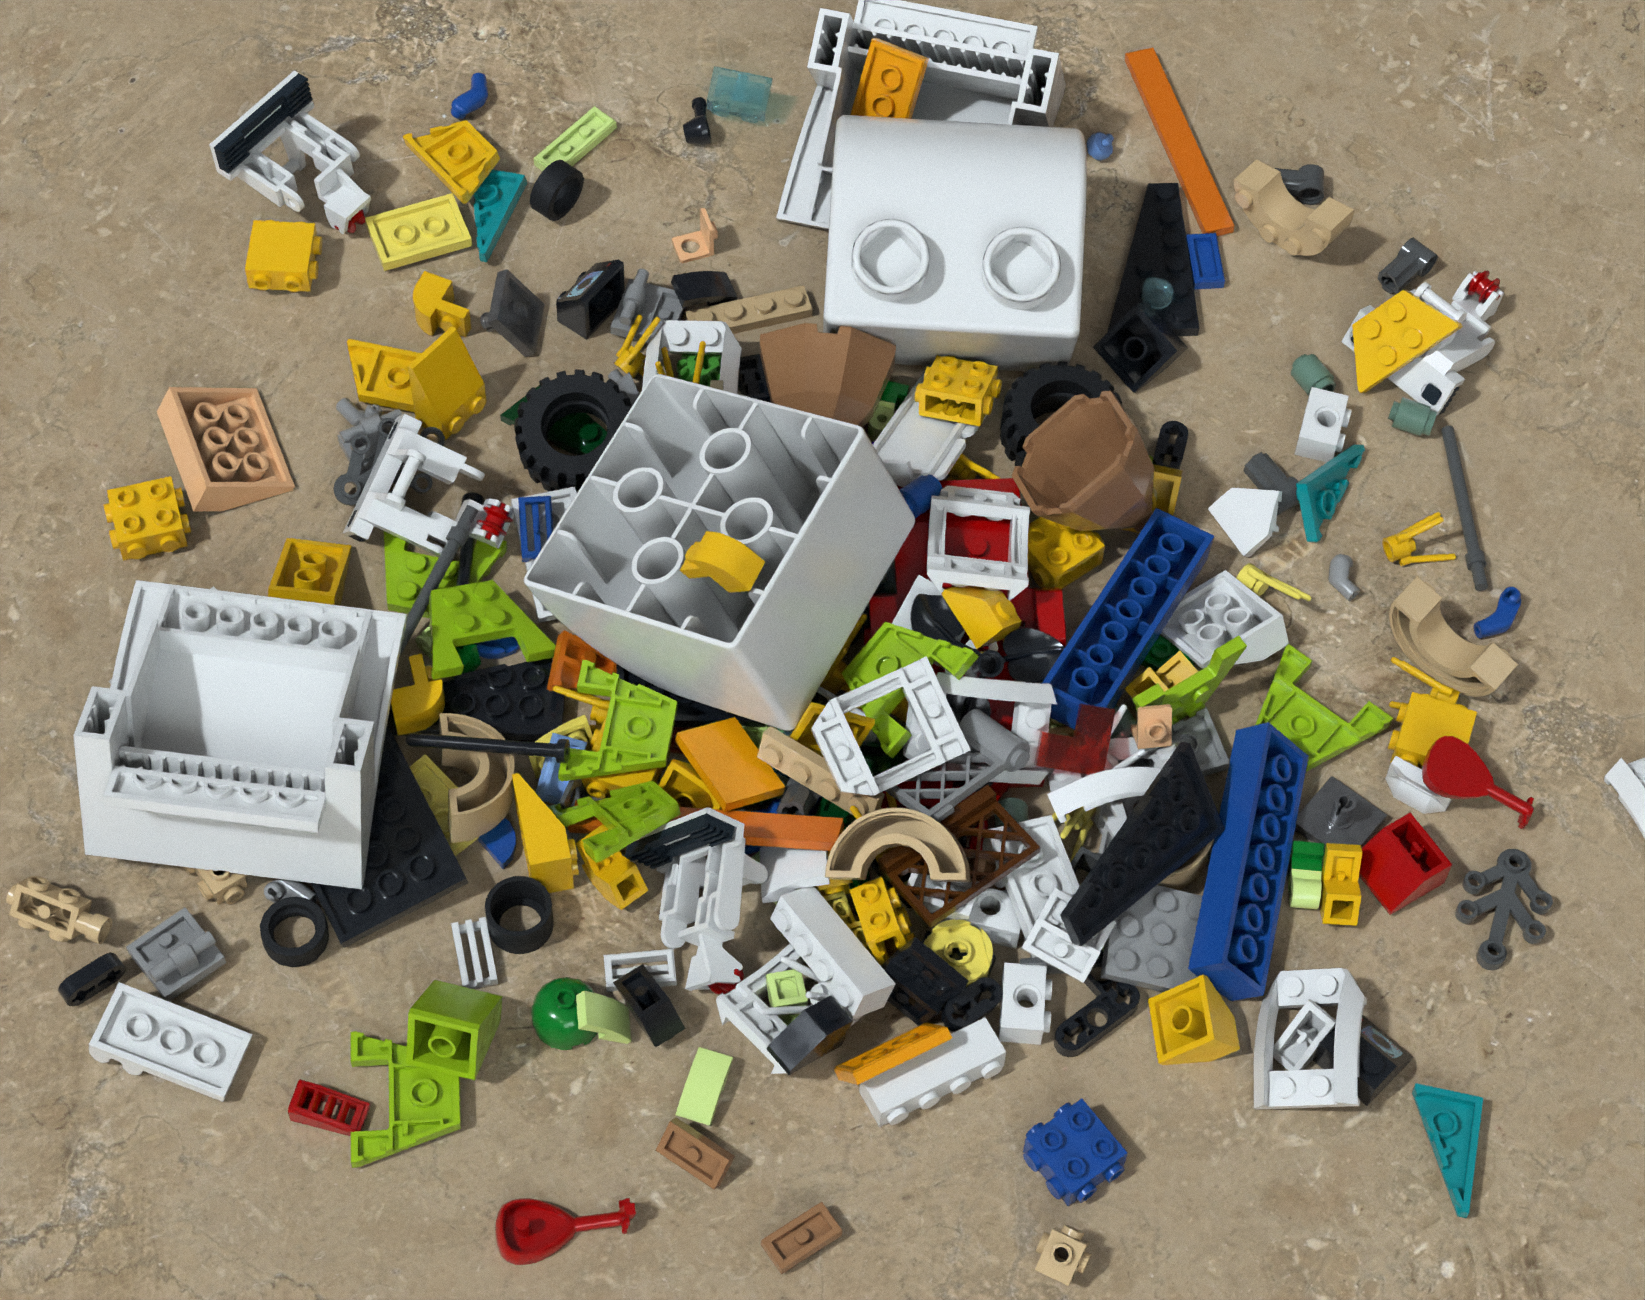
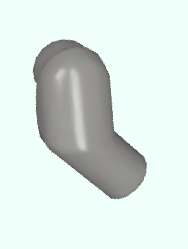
M348 398L341 399L336 405V409L352 426L359 425L360 420L375 414L379 416L383 414L381 407L376 404L368 405L365 410H359Z
M1339 554L1330 562L1328 580L1348 601H1351L1360 592V589L1348 579L1353 561L1348 555Z
M278 879L268 883L264 888L266 899L274 903L283 898L296 896L310 899L314 903L318 899L317 894L300 881Z

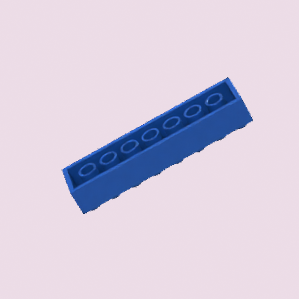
M1158 508L1155 509L1042 683H1050L1052 685L1057 704H1052L1050 718L1092 739L1096 737L1125 691V688L1129 685L1206 563L1214 535Z
M1269 722L1238 729L1235 733L1219 813L1225 830L1214 838L1188 970L1196 976L1203 974L1208 976L1216 990L1229 1001L1264 996L1309 757Z

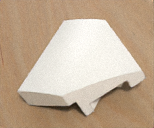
M1231 488L1214 502L1208 510L1242 555L1251 557L1272 536V532H1279L1276 522L1278 502L1282 501V491Z

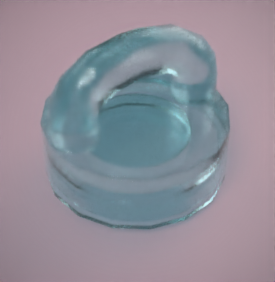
M1149 277L1143 286L1142 300L1154 309L1165 308L1172 301L1173 287L1165 279Z

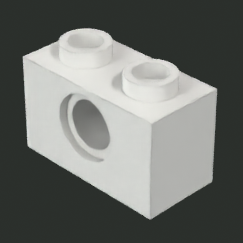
M1311 387L1294 455L1328 462L1333 459L1335 452H1342L1346 434L1340 433L1341 427L1347 428L1352 409L1346 408L1348 395Z
M988 888L978 895L970 918L962 920L971 922V926L979 930H984L989 936L991 943L1016 949L1021 927L1007 890L1000 891ZM992 909L997 914L987 915L983 913L982 910Z
M1004 963L998 1038L1000 1042L1041 1045L1043 1032H1050L1051 1012L1045 1011V1000L1051 1001L1052 979H1046L1047 966ZM1027 1000L1033 1003L1034 1006L1025 1008L1018 1002Z

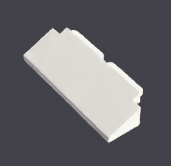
M925 371L873 443L895 484L904 487L921 475H933L938 480L946 478L966 448V438L973 436L979 426L919 415V402H915V391L918 383H923Z

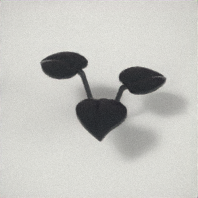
M918 594L914 598L911 607L910 621L913 631L936 640L941 639L950 642L952 645L961 648H969L979 656L971 666L972 671L978 678L998 676L1004 668V663L1008 662L1007 670L1014 680L1036 683L1047 676L1064 650V646L1052 636L1039 630L1020 628L1010 632L1003 640V650L1007 656L1002 657L994 650L979 652L977 649H973L954 638L960 635L964 629L942 595ZM952 694L946 695V699L959 725L963 717L973 709H979L989 717L991 715L988 699Z

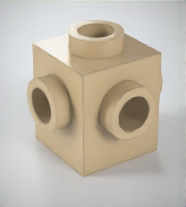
M1065 1224L1062 1229L1058 1227L1053 1228L1051 1234L1044 1232L1036 1249V1252L1041 1254L1035 1271L1069 1286L1073 1282L1076 1273L1083 1274L1092 1254L1086 1250L1090 1242L1082 1239L1083 1232ZM1060 1247L1068 1251V1258L1061 1257L1059 1254Z

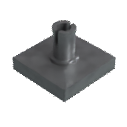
M506 269L497 272L490 312H485L481 315V325L484 329L487 328V332L496 330L524 357L534 355L545 304Z
M1331 776L1298 814L1295 831L1310 842L1324 843V852L1326 843L1361 845L1362 848L1384 823L1387 814Z

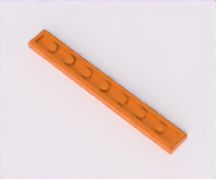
M1154 48L1126 53L1125 62L1202 234L1216 233L1217 236L1233 233L1234 223Z
M679 807L681 814L669 822L704 808ZM713 809L745 824L743 837L746 839L745 845L831 851L835 841L844 830L843 818L733 810L724 812L723 810ZM593 816L568 826V830L570 833L589 834L601 826L602 823Z

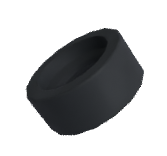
M563 160L552 162L539 175L530 195L531 208L551 221L563 218L574 207L581 194L584 184L583 173Z
M302 897L283 898L272 904L264 913L260 923V934L264 949L272 960L283 966L293 968L310 964L317 960L325 951L329 940L328 925L323 911L316 903ZM295 916L306 917L312 920L315 925V935L308 943L300 947L287 948L277 944L274 939V930L281 921Z

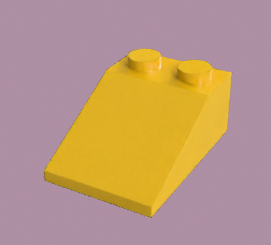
M453 326L408 365L415 419L421 421V426L425 429L428 427L440 429L446 440L452 434L458 433L473 414H478L484 408L487 402L485 383L457 329Z
M286 538L268 587V597L341 606L352 545Z
M519 773L512 774L515 806L529 877L539 881L549 893L574 889L573 876L579 875L575 840L567 839L565 826Z

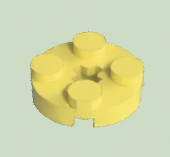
M955 919L941 922L932 929V933L925 939L924 944L968 980L966 987L978 979L988 976L993 958L992 943L987 933L982 929L979 930L971 926V922ZM953 948H959L960 952L967 953L966 956H963L962 960H955L949 957L952 954Z

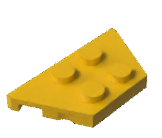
M467 120L455 122L449 126L430 128L429 135L414 138L412 133H408L403 136L406 146L463 204H466L500 160L498 151Z
M1400 291L1352 324L1359 392H1367L1463 327L1462 324L1441 313L1439 309L1431 304L1423 302L1410 291Z
M348 339L347 347L359 401L414 412L408 365L421 353Z

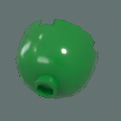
M563 977L553 979L541 987L535 995L531 1016L533 1027L542 1042L551 1048L560 1050H571L573 1046H578L582 1043L585 1045L591 1042L598 1032L578 1029L576 1003L577 994L583 991L595 993L590 985L581 979Z

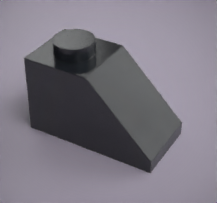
M643 964L613 982L641 1029L655 1048L686 1029L671 1000Z
M830 995L804 1009L768 1045L767 1051L786 1073L790 1075L842 1046L853 1020Z

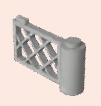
M973 709L963 717L959 725L970 751L943 763L942 771H926L906 780L916 781V789H900L896 785L885 791L908 809L924 813L941 822L954 813L955 805L1004 770L1014 772L1025 767L1030 758L1029 744L979 709ZM947 763H966V771H946ZM971 763H987L990 766L986 770L971 771ZM921 781H941V789H921ZM946 781H965V784L960 788L945 789ZM920 799H940V802L931 809H927L920 803Z

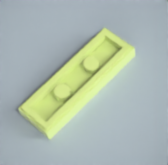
M594 106L533 158L534 165L542 171L556 160H563L569 165L574 166L617 129V122Z

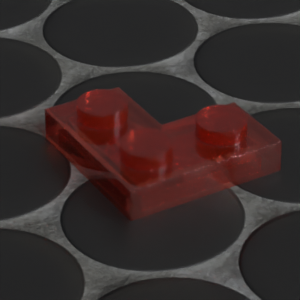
M1080 703L1074 737L1040 731L1034 765L1087 775L1104 771L1115 709Z

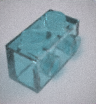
M714 66L707 96V110L721 117L734 115L750 123L765 122L773 78Z

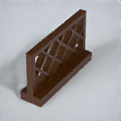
M986 785L955 806L954 813L940 822L957 839L962 836L977 837L976 850L963 848L966 857L975 858L974 869L970 871L972 885L965 892L950 890L951 882H947L946 890L925 888L927 875H930L929 868L922 855L913 848L897 846L878 858L879 877L883 878L887 886L891 884L895 887L899 894L930 928L1040 853V846L996 800L997 794L989 785ZM996 814L1004 823L1003 831L983 829V823ZM982 837L1002 839L1001 852L980 850ZM1006 840L1021 841L1027 849L1020 854L1005 853ZM979 859L998 860L999 868L992 873L979 872ZM908 873L923 874L921 887L906 886L900 878ZM924 896L945 898L944 906L931 914L923 905Z

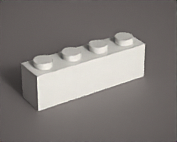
M807 887L781 895L770 920L848 1015L854 1019L883 1008L895 986V982L815 887Z
M986 1017L951 1033L953 1039L860 1084L859 1093L879 1127L890 1123V1125L898 1124L906 1119L910 1112L920 1107L921 1109H928L938 1103L940 1097L950 1092L953 1094L961 1093L971 1085V1082L981 1077H984V1079L991 1078L1002 1070L1006 1050Z

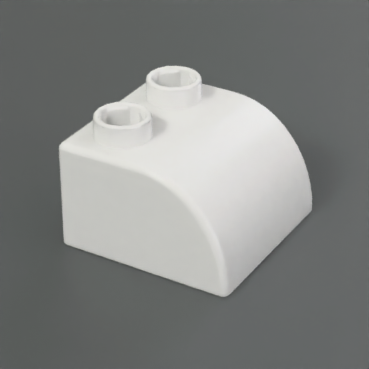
M842 115L839 117L836 123L823 333L838 334L840 326H848L896 345L895 364L928 366L933 364L938 355L953 356L956 359L972 362L982 361L988 365L998 366V370L1026 372L1031 368L1038 370L1040 365L1051 363V366L1058 365V362H1068L1069 365L1079 336L1081 321L1087 193V156L1083 133L1079 129L857 115Z
M656 374L648 380L524 577V583L534 596L568 629L599 653L632 674L678 696L784 731H790L796 727L909 535L915 524V516L861 426L682 379ZM706 531L718 532L746 545L763 559L765 564L750 591L729 593L711 577L689 579L680 571L686 560L685 554L695 542L701 541Z

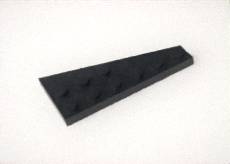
M1149 183L1147 186L1108 331L1136 304L1147 302L1177 336H1198L1200 328L1178 183Z
M553 658L523 662L511 666L501 664L456 675L453 680L442 682L445 696L443 713L466 715L481 720L496 729L506 740L537 741L543 735L562 725L565 696L547 690ZM390 704L387 724L392 734L398 736ZM440 718L430 727L413 733L439 735Z
M1182 741L1179 743L1060 914L1072 944L1083 946L1225 830L1190 743Z

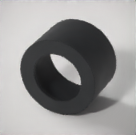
M513 876L498 882L488 893L485 902L488 932L492 941L500 949L513 954H526L541 948L548 941L554 926L552 901L548 890L539 881L525 876ZM520 905L533 908L541 918L537 925L524 931H510L500 926L503 914L508 909Z

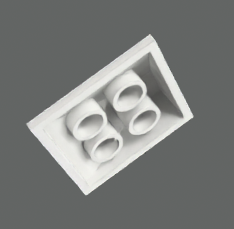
M1226 570L1186 593L1161 632V635L1202 669L1209 665L1215 649L1237 636L1242 638L1247 647L1234 665L1263 661L1289 644L1283 615Z

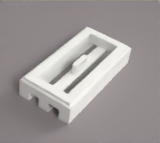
M486 917L479 918L477 922H472V919L466 920L465 924L458 925V922L451 923L462 986L475 989L498 984ZM481 930L489 977L487 978L482 976L474 931ZM467 933L476 980L469 981L460 934Z
M673 949L603 955L607 992L618 991L613 984L618 979L614 978H621L638 967L612 969V966L667 961L668 964L644 966L660 987L677 985Z

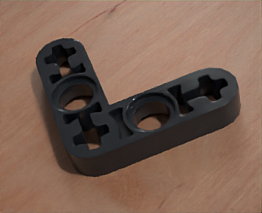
M1102 949L1092 969L1102 967ZM1090 971L1084 983L1096 995V998L1059 1025L1054 1037V1047L1057 1052L1065 1057L1078 1056L1136 1012L1140 1000V994L1136 986L1118 982L1114 990L1112 986L1117 981L1109 979L1102 982L1096 981L1091 976ZM1118 994L1121 997L1128 995L1130 997L1129 1005L1125 1002L1118 1004L1116 1002ZM1092 1012H1099L1105 1016L1107 1022L1101 1027H1096L1088 1022L1087 1016ZM1081 1025L1083 1031L1077 1036L1076 1045L1071 1041L1065 1044L1063 1042L1065 1034L1069 1037L1074 1036L1079 1032Z

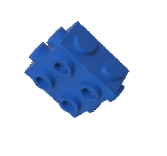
M1080 1099L1073 1105L1068 1102L1061 1106L1054 1113V1118L1045 1125L1040 1122L1033 1126L1025 1135L1026 1139L1023 1149V1157L1027 1165L1034 1172L1039 1171L1046 1179V1186L1050 1193L1058 1200L1061 1198L1067 1206H1070L1077 1200L1082 1203L1089 1199L1096 1192V1186L1104 1180L1112 1182L1118 1178L1125 1170L1124 1164L1128 1154L1086 1102Z

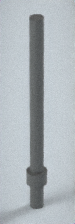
M1445 426L1441 429L1467 549L1465 555L1468 570L1472 572L1475 590L1483 591L1488 588L1484 569L1487 565L1485 554L1480 550L1454 427Z
M470 505L466 506L457 525L452 526L446 536L448 541L407 616L400 657L429 605L431 590L438 588L459 547H464L469 537L467 532L479 512Z

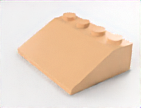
M169 387L157 410V414L193 512L226 511L293 491L295 485L257 388Z

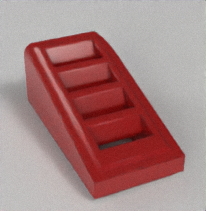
M299 1079L288 1107L290 1121L351 1136V1132L362 1131L371 1105L360 1099ZM307 1097L312 1098L308 1110L303 1108ZM321 1101L326 1102L322 1115L317 1113ZM335 1105H339L341 1107L336 1120L332 1119L331 1116ZM349 1109H354L355 1113L351 1124L344 1123Z

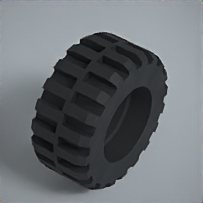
M1058 362V365L1051 366V363L1040 365L1038 370L1031 368L1024 372L1023 378L1021 376L1016 378L1004 398L1000 439L1002 446L1005 447V454L1011 461L1015 460V466L1022 467L1027 454L1023 449L1024 441L1029 434L1040 426L1035 419L1045 413L1056 412L1075 395L1084 394L1090 399L1099 398L1102 391L1111 390L1122 405L1119 394L1114 392V386L1107 379L1105 381L1101 380L1102 375L1094 370L1089 372L1085 370V366L1077 363L1076 366H1069L1068 362Z
M575 369V374L566 375V371L556 373L557 378L550 380L549 377L540 380V388L536 390L532 387L526 393L527 403L524 401L520 402L517 409L518 418L515 419L514 430L521 462L524 469H528L535 483L542 482L543 489L548 492L555 489L575 487L576 493H578L632 407L626 392H620L619 385L612 379L605 383L603 375L600 373L592 372L591 376L585 375V370ZM572 413L594 415L606 424L607 436L599 447L587 454L570 456L559 453L548 444L547 435L553 424L560 418Z

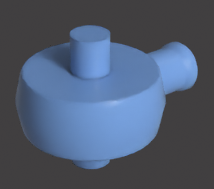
M1102 132L1092 134L1086 143L1088 154L1099 161L1107 159L1113 152L1112 142L1114 137L1111 134L1105 135Z

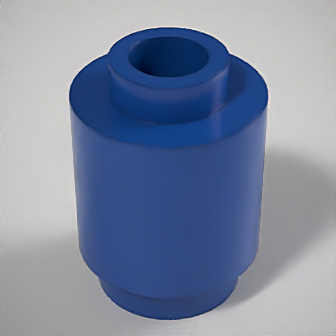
M921 475L899 491L916 519L930 509L931 497L940 496V491L943 488L939 480L933 475Z

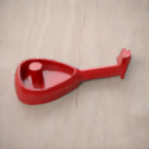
M1443 736L1437 739L1429 748L1422 766L1423 783L1429 790L1450 799L1465 800L1489 796L1520 813L1517 821L1519 828L1522 829L1528 825L1534 810L1532 806L1534 798L1529 797L1526 802L1495 785L1488 768L1467 743L1454 736Z
M532 1198L511 1200L502 1205L497 1214L495 1223L497 1247L501 1257L514 1265L537 1263L566 1245L576 1232L622 1226V1234H626L630 1221L636 1215L635 1203H630V1198L619 1200L620 1210L618 1212L573 1217L563 1209L541 1200Z

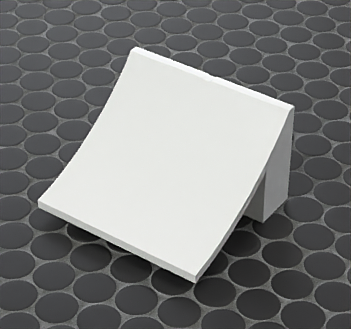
M859 0L854 21L850 13L820 8L807 65L817 87L793 155L776 219L829 230L836 123L839 117L850 115L872 38H879L929 58L912 119L1053 127L1066 86L1059 53L1034 49L1038 31L1037 26L902 0Z
M136 580L123 627L110 688L91 687L73 735L85 855L204 870L210 869L213 871L222 870L236 874L362 889L365 879L382 751L395 677L407 624V614Z

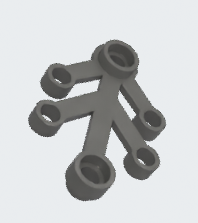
M385 418L379 423V438L372 468L361 475L363 455L370 449L371 442L363 434L356 435L351 440L350 448L352 453L347 473L339 476L333 487L334 495L340 503L344 505H355L389 435L382 430V425L390 423L393 426L394 419ZM428 427L420 433V436L425 438L429 434L436 435L438 438L437 444L444 446L445 437L440 429ZM356 440H364L366 448L358 450L355 447ZM400 471L397 472L393 484L397 483L401 474ZM420 473L414 475L409 487L422 494L431 489L433 481L428 474ZM417 479H426L428 482L427 488H419L417 486ZM345 484H354L356 492L354 494L346 493L344 489Z
M1518 849L1503 851L1497 859V865L1481 873L1478 871L1468 872L1462 883L1467 893L1478 894L1485 885L1503 878L1501 889L1474 902L1463 900L1458 904L1455 911L1458 921L1469 924L1475 920L1476 916L1496 908L1489 938L1480 945L1476 954L1478 964L1486 970L1499 969L1506 959L1507 951L1502 942L1510 913L1522 929L1523 938L1528 943H1540L1546 933L1543 923L1531 918L1515 894L1516 885L1518 883L1530 899V908L1536 914H1546L1553 904V899L1549 893L1540 891L1529 875L1531 861L1524 852ZM1509 861H1514L1518 863L1520 866L1514 867L1510 864ZM1474 879L1478 881L1479 886L1471 885L1468 880ZM1536 900H1543L1547 906L1538 905ZM1461 909H1469L1472 915H1465ZM1529 929L1537 930L1540 935H1532L1529 932ZM1488 949L1497 951L1498 955L1490 954Z

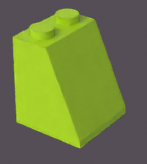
M434 980L408 1012L406 1063L475 1080L501 1022L503 996Z

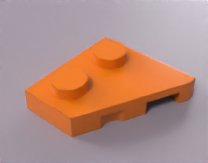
M564 630L557 638L547 690L553 691L555 685L570 690H577L582 660L595 663L596 668L611 675L613 672L616 673V663L599 653L578 636Z

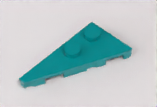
M492 169L474 193V216L478 236L476 240L480 261L488 262L527 185L525 175Z
M1364 445L1350 446L1296 483V496L1300 503L1307 542H1318L1321 540L1323 535L1319 528L1324 519L1332 518L1336 505L1341 501L1349 485L1345 477L1350 468L1358 467L1365 451Z
M1415 1083L1412 1095L1457 1217L1467 1218L1470 1210L1483 1097Z

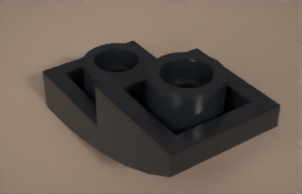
M698 271L673 275L671 284L682 308L704 302L711 306L738 299L731 281L725 272Z

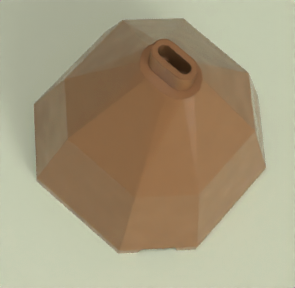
M803 323L760 334V357L771 403L858 425L862 428L871 420L894 370L896 345L848 326H840L838 334L818 332L817 324Z
M1111 390L1102 391L1099 398L1090 399L1084 394L1073 396L1026 437L1023 444V449L1027 453L1022 467L1015 466L1012 478L1034 514L1078 531L1134 528L1137 532H1141L1153 514L1154 466L1138 429Z

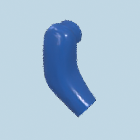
M473 74L470 90L452 101L451 114L454 118L463 119L467 114L481 108L488 98L485 74Z
M1507 587L1504 589V592L1500 595L1496 611L1487 618L1474 623V633L1477 638L1498 635L1510 629L1521 605V593L1517 588Z

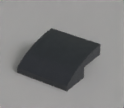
M916 937L907 942L881 965L895 982V986L887 1001L918 1026L938 1015L943 1004L963 992L968 983L964 976Z

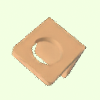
M705 208L700 209V231L672 238V244L680 263L714 255V240L718 239V233L714 221H710ZM693 241L699 245V249L694 253H687L682 249V245L685 242Z
M1170 704L1144 706L1137 709V724L1131 725V733L1138 749L1172 746V707Z

